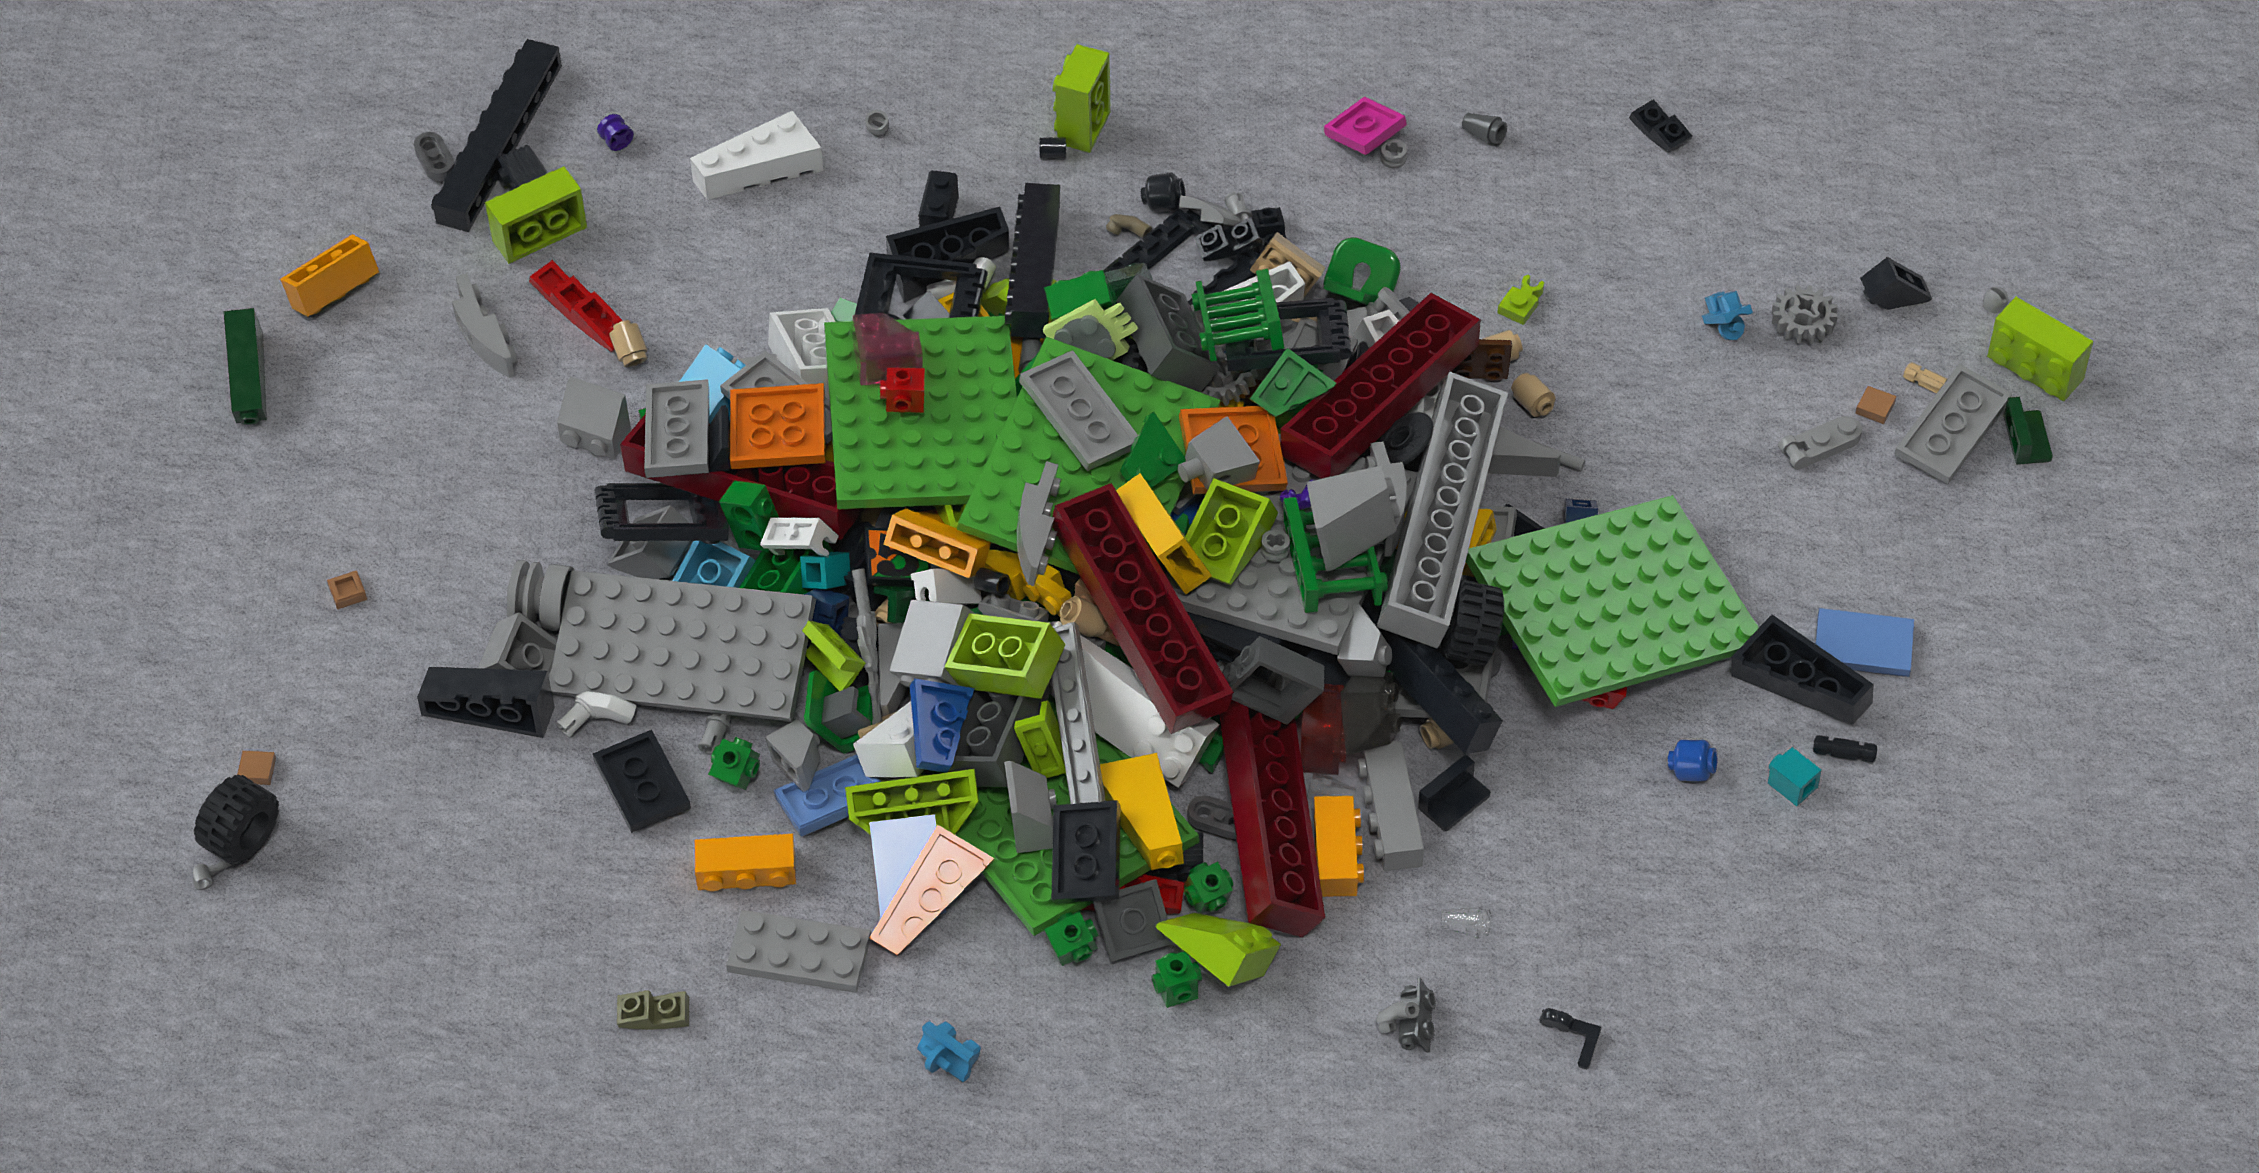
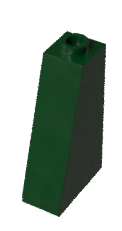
M254 308L223 311L231 411L236 423L253 425L261 420H267L263 331Z

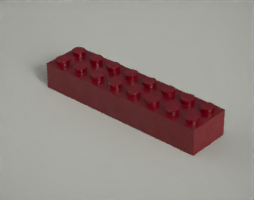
M1433 293L1427 295L1334 380L1337 385L1332 390L1314 398L1281 428L1280 445L1283 457L1321 479L1340 475L1371 446V443L1378 440L1395 421L1405 415L1479 346L1481 319Z
M646 413L620 444L625 472L646 478L644 469ZM826 460V463L742 469L730 468V471L647 478L716 501H720L734 480L766 485L779 518H820L838 535V540L843 538L865 509H837L834 462Z
M1109 483L1055 505L1052 515L1054 517L1052 528L1057 532L1060 542L1169 732L1173 734L1227 711L1232 700L1233 690L1113 484Z
M1231 700L1229 709L1220 713L1219 716L1248 922L1304 937L1326 917L1296 721L1294 718L1286 725Z

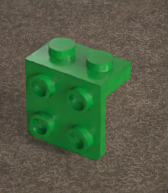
M812 671L808 677L804 713L806 725L843 754L855 750L853 744L860 739L858 733L841 739L821 724L824 697L839 692V690L819 671ZM868 685L857 689L856 710L870 720L872 725V700Z

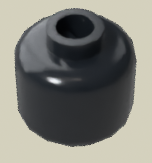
M1171 172L1151 175L1147 178L1145 187H1141L1142 202L1144 205L1148 204L1154 213L1179 209L1181 195L1186 196L1182 178H1178Z

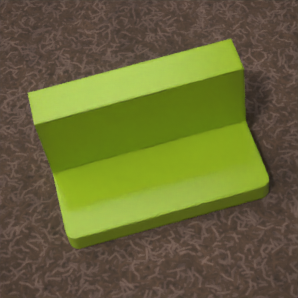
M808 621L802 632L812 643L806 650L805 656L839 691L849 688L866 663L828 624Z
M1049 701L1041 702L1040 715L1015 721L1014 729L1032 770L1049 778L1066 773L1058 721Z

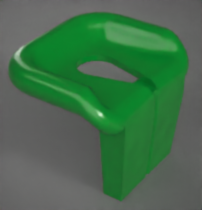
M1346 238L1333 251L1323 281V289L1364 305H1368L1370 302L1374 303L1383 287H1387L1394 292L1401 270L1399 258L1392 250L1360 238ZM1359 263H1366L1369 265L1371 273L1361 290L1353 287L1354 269Z

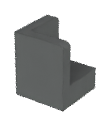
M854 686L824 697L821 724L841 739L858 733L860 729L871 726V721L856 710L858 690Z

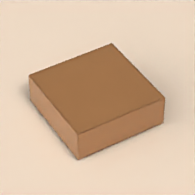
M1867 386L1856 407L1855 414L1884 424L1895 404L1896 396Z
M357 570L327 580L337 610L367 600Z
M243 750L237 775H243L259 785H270L276 761L275 753Z

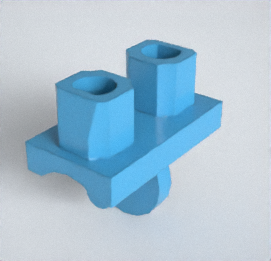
M1722 291L1705 297L1709 313L1702 315L1704 324H1719L1718 330L1724 339L1737 340L1744 333L1745 325L1742 318L1738 315L1752 314L1750 304L1741 305L1737 291L1727 293Z
M930 1021L925 1023L922 1027L923 1036L917 1047V1050L927 1058L925 1069L933 1073L942 1068L962 1082L970 1077L973 1064L978 1060L981 1050L980 1045L973 1040H967L961 1044L955 1039L957 1034L955 1028L946 1021L937 1026Z

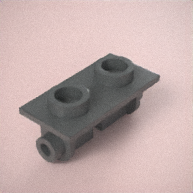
M1417 978V987L1413 985L1405 986L1400 997L1402 1002L1417 1003L1419 1014L1415 1018L1400 1020L1398 1041L1402 1044V1048L1406 1050H1412L1415 1048V1045L1421 1044L1428 1053L1430 1052L1431 1039L1434 1038L1435 1034L1431 1018L1432 1010L1436 1007V1000L1433 991L1427 988L1421 978Z

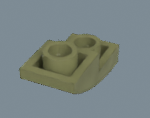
M650 990L617 995V1025L620 1028L644 1030L689 1026L690 997L686 991L653 996Z

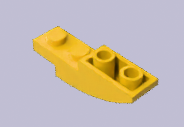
M989 550L984 568L1009 575L1010 587L1006 594L1019 601L1027 596L1031 601H1037L1045 606L1050 614L1060 616L1062 604L1072 597L1070 591L1064 587L1060 571L1047 564L1044 576L1038 574L1035 585L1031 586L1028 585L1022 572L1017 553Z

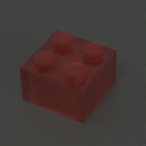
M1324 684V691L1303 710L1300 751L1303 773L1338 775L1339 763H1346L1350 699L1344 698V685Z

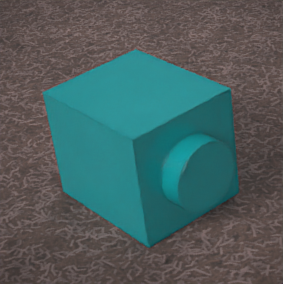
M829 552L828 556H820L817 553L800 556L802 588L828 589L847 585L844 576L848 575L847 572L850 571L849 552Z
M1793 747L1783 755L1781 753L1777 754L1769 764L1770 772L1767 784L1795 806L1803 802L1819 786L1822 769Z

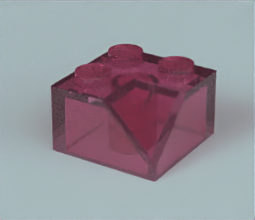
M885 313L852 315V342L860 385L880 384V380H887V368H922L923 352L918 331H911Z

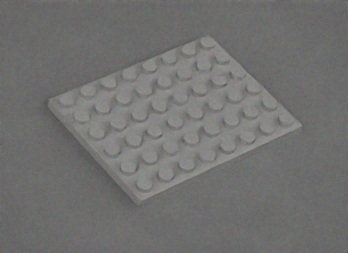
M1283 457L1288 480L1286 488L1288 492L1290 489H1293L1296 494H1300L1307 485L1306 482L1321 479ZM1358 457L1341 474L1366 469L1365 458ZM1404 469L1407 483L1406 514L1417 472ZM1284 490L1253 492L1269 498L1279 512L1270 531L1280 530L1285 532L1282 522L1283 507L1280 501V494ZM1312 507L1306 508L1304 511L1312 512ZM1315 524L1306 525L1305 533L1310 532L1311 535H1317ZM1375 544L1374 550L1380 568L1385 556L1381 544ZM1261 547L1231 586L1209 578L1191 592L1185 594L1168 570L1165 574L1187 612L1338 655L1352 620L1354 614L1352 611L1353 603L1360 604L1361 606L1368 593V590L1324 594V597L1318 600V612L1305 613L1290 551L1286 559L1274 562L1262 556ZM1321 547L1312 548L1310 555H1315L1316 558H1323ZM1365 566L1335 569L1327 572L1326 570L1318 571L1316 579H1322V582L1367 577Z

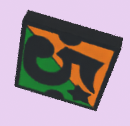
M865 527L863 537L868 585L914 587V580H911V574L931 569V563L883 545L888 528Z

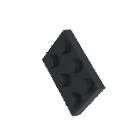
M652 730L593 753V760L631 833L691 809L690 800Z
M1117 800L1054 805L1051 900L1055 904L1119 899L1121 804Z

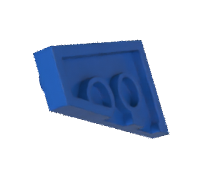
M916 678L910 684L917 768L947 773L952 767L961 737L960 731L967 716V707L969 700L972 698L974 688Z

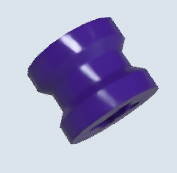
M619 114L606 116L597 127V133L602 139L606 140L607 146L613 151L626 148L634 137L632 129L625 125L624 119Z

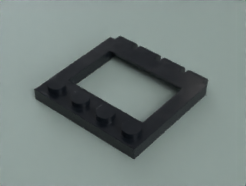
M1177 209L1163 221V224H1159L1145 235L1143 241L1139 240L1124 252L1122 257H1118L1104 269L1111 286L1123 292L1136 274L1143 275L1192 234L1197 236L1215 227V225L1200 221L1201 216L1190 209L1187 212ZM1250 250L1229 257L1234 260V264L1227 269H1221L1213 276V281L1207 286H1203L1204 294L1224 291L1257 276L1250 271V268L1260 255ZM1192 298L1188 301L1190 306L1193 305Z
M869 253L853 321L887 319L897 275L957 281L948 318L979 317L988 272L985 269L977 268V264Z
M1324 298L1276 302L1280 320L1317 317L1320 346L1288 348L1311 365L1340 363V360L1349 359L1352 356L1347 307L1343 300ZM1257 339L1226 344L1228 371L1247 373L1252 369L1273 368L1286 349L1258 351Z
M606 483V485L597 486L594 490L600 533L605 539H613L614 541H702L706 544L728 541V524L719 501L663 483ZM626 500H688L693 523H630Z

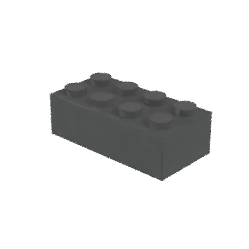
M1136 274L1116 301L1124 307L1122 314L1127 312L1131 317L1127 324L1135 322L1138 326V329L1130 335L1138 346L1139 354L1146 363L1148 373L1163 381H1171L1202 392L1220 369L1217 361H1210L1208 350L1202 351L1199 333L1203 331L1185 294Z
M1048 683L1042 698L974 690L967 707L966 719L960 731L961 737L954 761L948 772L975 769L977 786L1008 787L1004 762L1013 761L1020 765L1025 754L1014 729L1015 721L1040 715L1041 702L1047 701L1052 691L1050 683Z

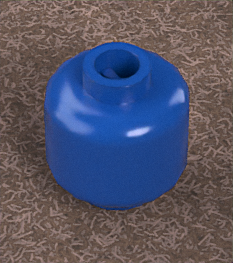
M1679 740L1674 751H1669V770H1674L1677 779L1680 781H1707L1711 773H1716L1718 758L1716 748H1711L1710 743L1706 740Z

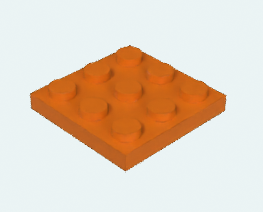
M824 383L730 389L731 469L826 463Z
M1260 406L1180 409L1179 421L1185 453L1189 442L1194 437L1228 416L1260 460L1255 479L1235 484L1234 486L1250 492L1286 490L1288 480L1274 416ZM1198 477L1191 480L1193 494L1207 493L1208 490Z

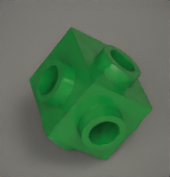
M735 737L733 742L722 739L721 744L717 745L713 750L711 756V763L713 764L708 775L719 781L746 790L750 779L754 778L759 770L760 760L758 759L760 754L752 750L753 744L738 737Z
M1218 861L1209 866L1206 862L1201 863L1189 871L1190 875L1184 884V894L1189 904L1194 906L1197 913L1202 914L1209 910L1210 912H1215L1228 904L1234 884L1229 872L1226 869L1222 870Z
M1080 911L1075 914L1073 912L1065 913L1060 916L1057 923L1044 929L1062 966L1072 961H1084L1092 956V951L1098 949L1094 938L1098 937L1099 934L1091 918L1084 921Z
M1185 951L1178 954L1169 953L1161 959L1155 960L1156 974L1151 975L1152 983L1156 993H1161L1166 1008L1198 999V982L1202 981V974L1198 963L1191 962L1188 953Z

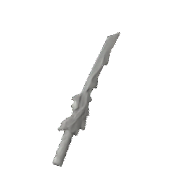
M865 569L852 570L859 613L856 618L859 636L857 641L862 660L866 663L864 665L865 670L869 676L868 689L872 700L873 725L882 721L879 677L877 674L879 664L876 648L877 625L875 612H871Z

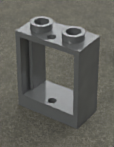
M1261 636L1250 646H1246L1241 654L1232 663H1228L1222 671L1234 692L1232 700L1286 725L1324 691V665ZM1261 665L1293 681L1280 691L1249 675Z

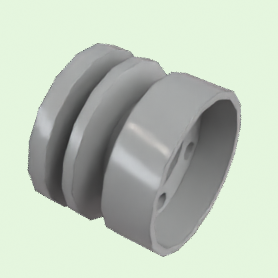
M518 560L513 567L507 589V617L520 612L534 624H536L539 617L541 627L544 630L559 631L571 572L574 568L567 565L551 564L544 575L540 562H534L530 566L528 561Z

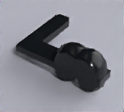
M1552 1008L1543 1009L1539 1022L1544 1026L1557 1027L1563 1032L1570 1031L1586 1036L1578 1060V1067L1587 1070L1590 1066L1602 1027L1574 1019L1566 1012Z

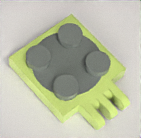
M1094 299L1046 324L1043 333L1052 339L1114 360L1128 352L1129 345L1124 338L1134 333L1138 326L1135 322L1125 325L1131 320V317L1127 312L1119 315L1124 310L1121 303L1103 310L1097 300Z

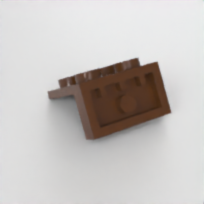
M1479 339V346L1451 372L1469 379H1488L1490 381L1508 379L1512 341Z

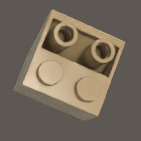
M1277 232L1252 265L1250 271L1255 274L1257 270L1268 269L1269 271L1290 261L1305 282V297L1320 278L1325 267Z

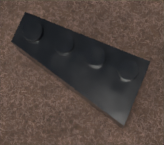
M1001 207L886 236V251L889 255L974 263L977 258L992 259L1009 250V229ZM897 275L896 283L903 303L926 293L928 284L944 281L942 279Z
M1773 614L1732 656L1731 676L1853 725L1873 703L1874 684Z
M429 667L417 696L421 716L544 738L555 708L548 671Z

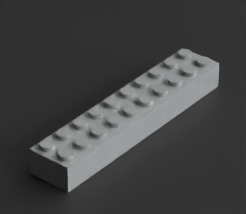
M1452 372L1448 373L1436 400L1432 416V435L1422 453L1377 623L1378 628L1434 648L1439 647L1450 625L1508 392Z

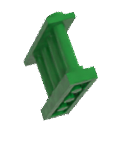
M1268 269L1256 271L1258 282L1252 283V286L1204 294L1202 281H1196L1197 293H1192L1195 312L1201 311L1205 332L1199 333L1202 351H1209L1210 361H1217L1214 346L1262 337L1264 340L1270 339L1272 351L1285 348Z
M1296 497L1284 498L1282 522L1285 533L1290 538V554L1305 613L1318 612V600L1323 598L1324 594L1371 590L1375 606L1381 605L1382 592L1387 591V577L1385 572H1380L1374 546L1336 568L1344 569L1365 566L1367 577L1322 582V579H1316L1318 571H1325L1326 567L1323 558H1316L1315 555H1310L1312 548L1320 547L1318 535H1311L1310 532L1305 533L1304 531L1306 525L1315 524L1313 512H1305L1304 509L1299 510Z

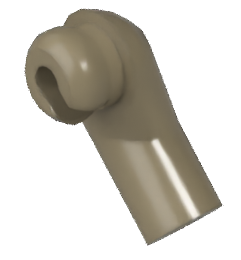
M1114 214L1109 217L1110 221L1106 225V229L1113 234L1119 235L1124 227L1142 239L1152 231L1150 225L1130 215Z

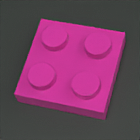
M1363 97L1323 127L1325 136L1367 155L1404 128L1407 123L1405 115L1367 97Z

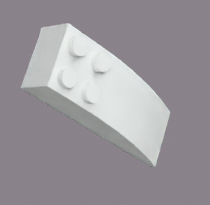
M1057 621L1053 628L1061 626L1062 623ZM1080 635L1095 732L1131 758L1157 753L1164 779L1179 788L1193 774L1220 724L1208 718L1171 734L1134 669ZM1051 676L1049 683L1052 687V691L1050 694L1055 698Z

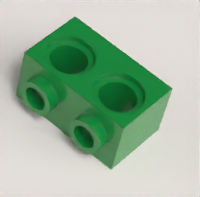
M734 480L719 503L739 548L770 552L768 548H763L760 544L770 518H779L767 487L762 484Z

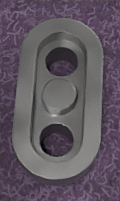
M425 132L416 137L414 140L415 154L427 176L434 181H444L448 172L451 173L455 164L442 137L434 132Z
M1206 795L1195 797L1190 801L1188 805V820L1193 827L1229 839H1237L1235 827L1230 826L1235 824L1232 803ZM1206 814V815H1208L1209 817L1203 818V817H1200V815Z

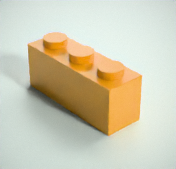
M352 234L280 280L292 309L309 317L319 313L324 306L332 301L343 298L348 291L356 286L365 284L380 271L369 243Z
M904 509L892 515L883 545L966 578H971L975 576L980 568H984L991 542L959 531L957 528L909 509Z
M1314 796L1315 852L1322 897L1357 896L1358 883H1364L1363 863H1357V855H1362V836H1356L1355 828H1361L1360 808L1354 809L1353 796Z
M793 833L695 839V876L698 890L751 889L760 886L784 887L796 884V856Z

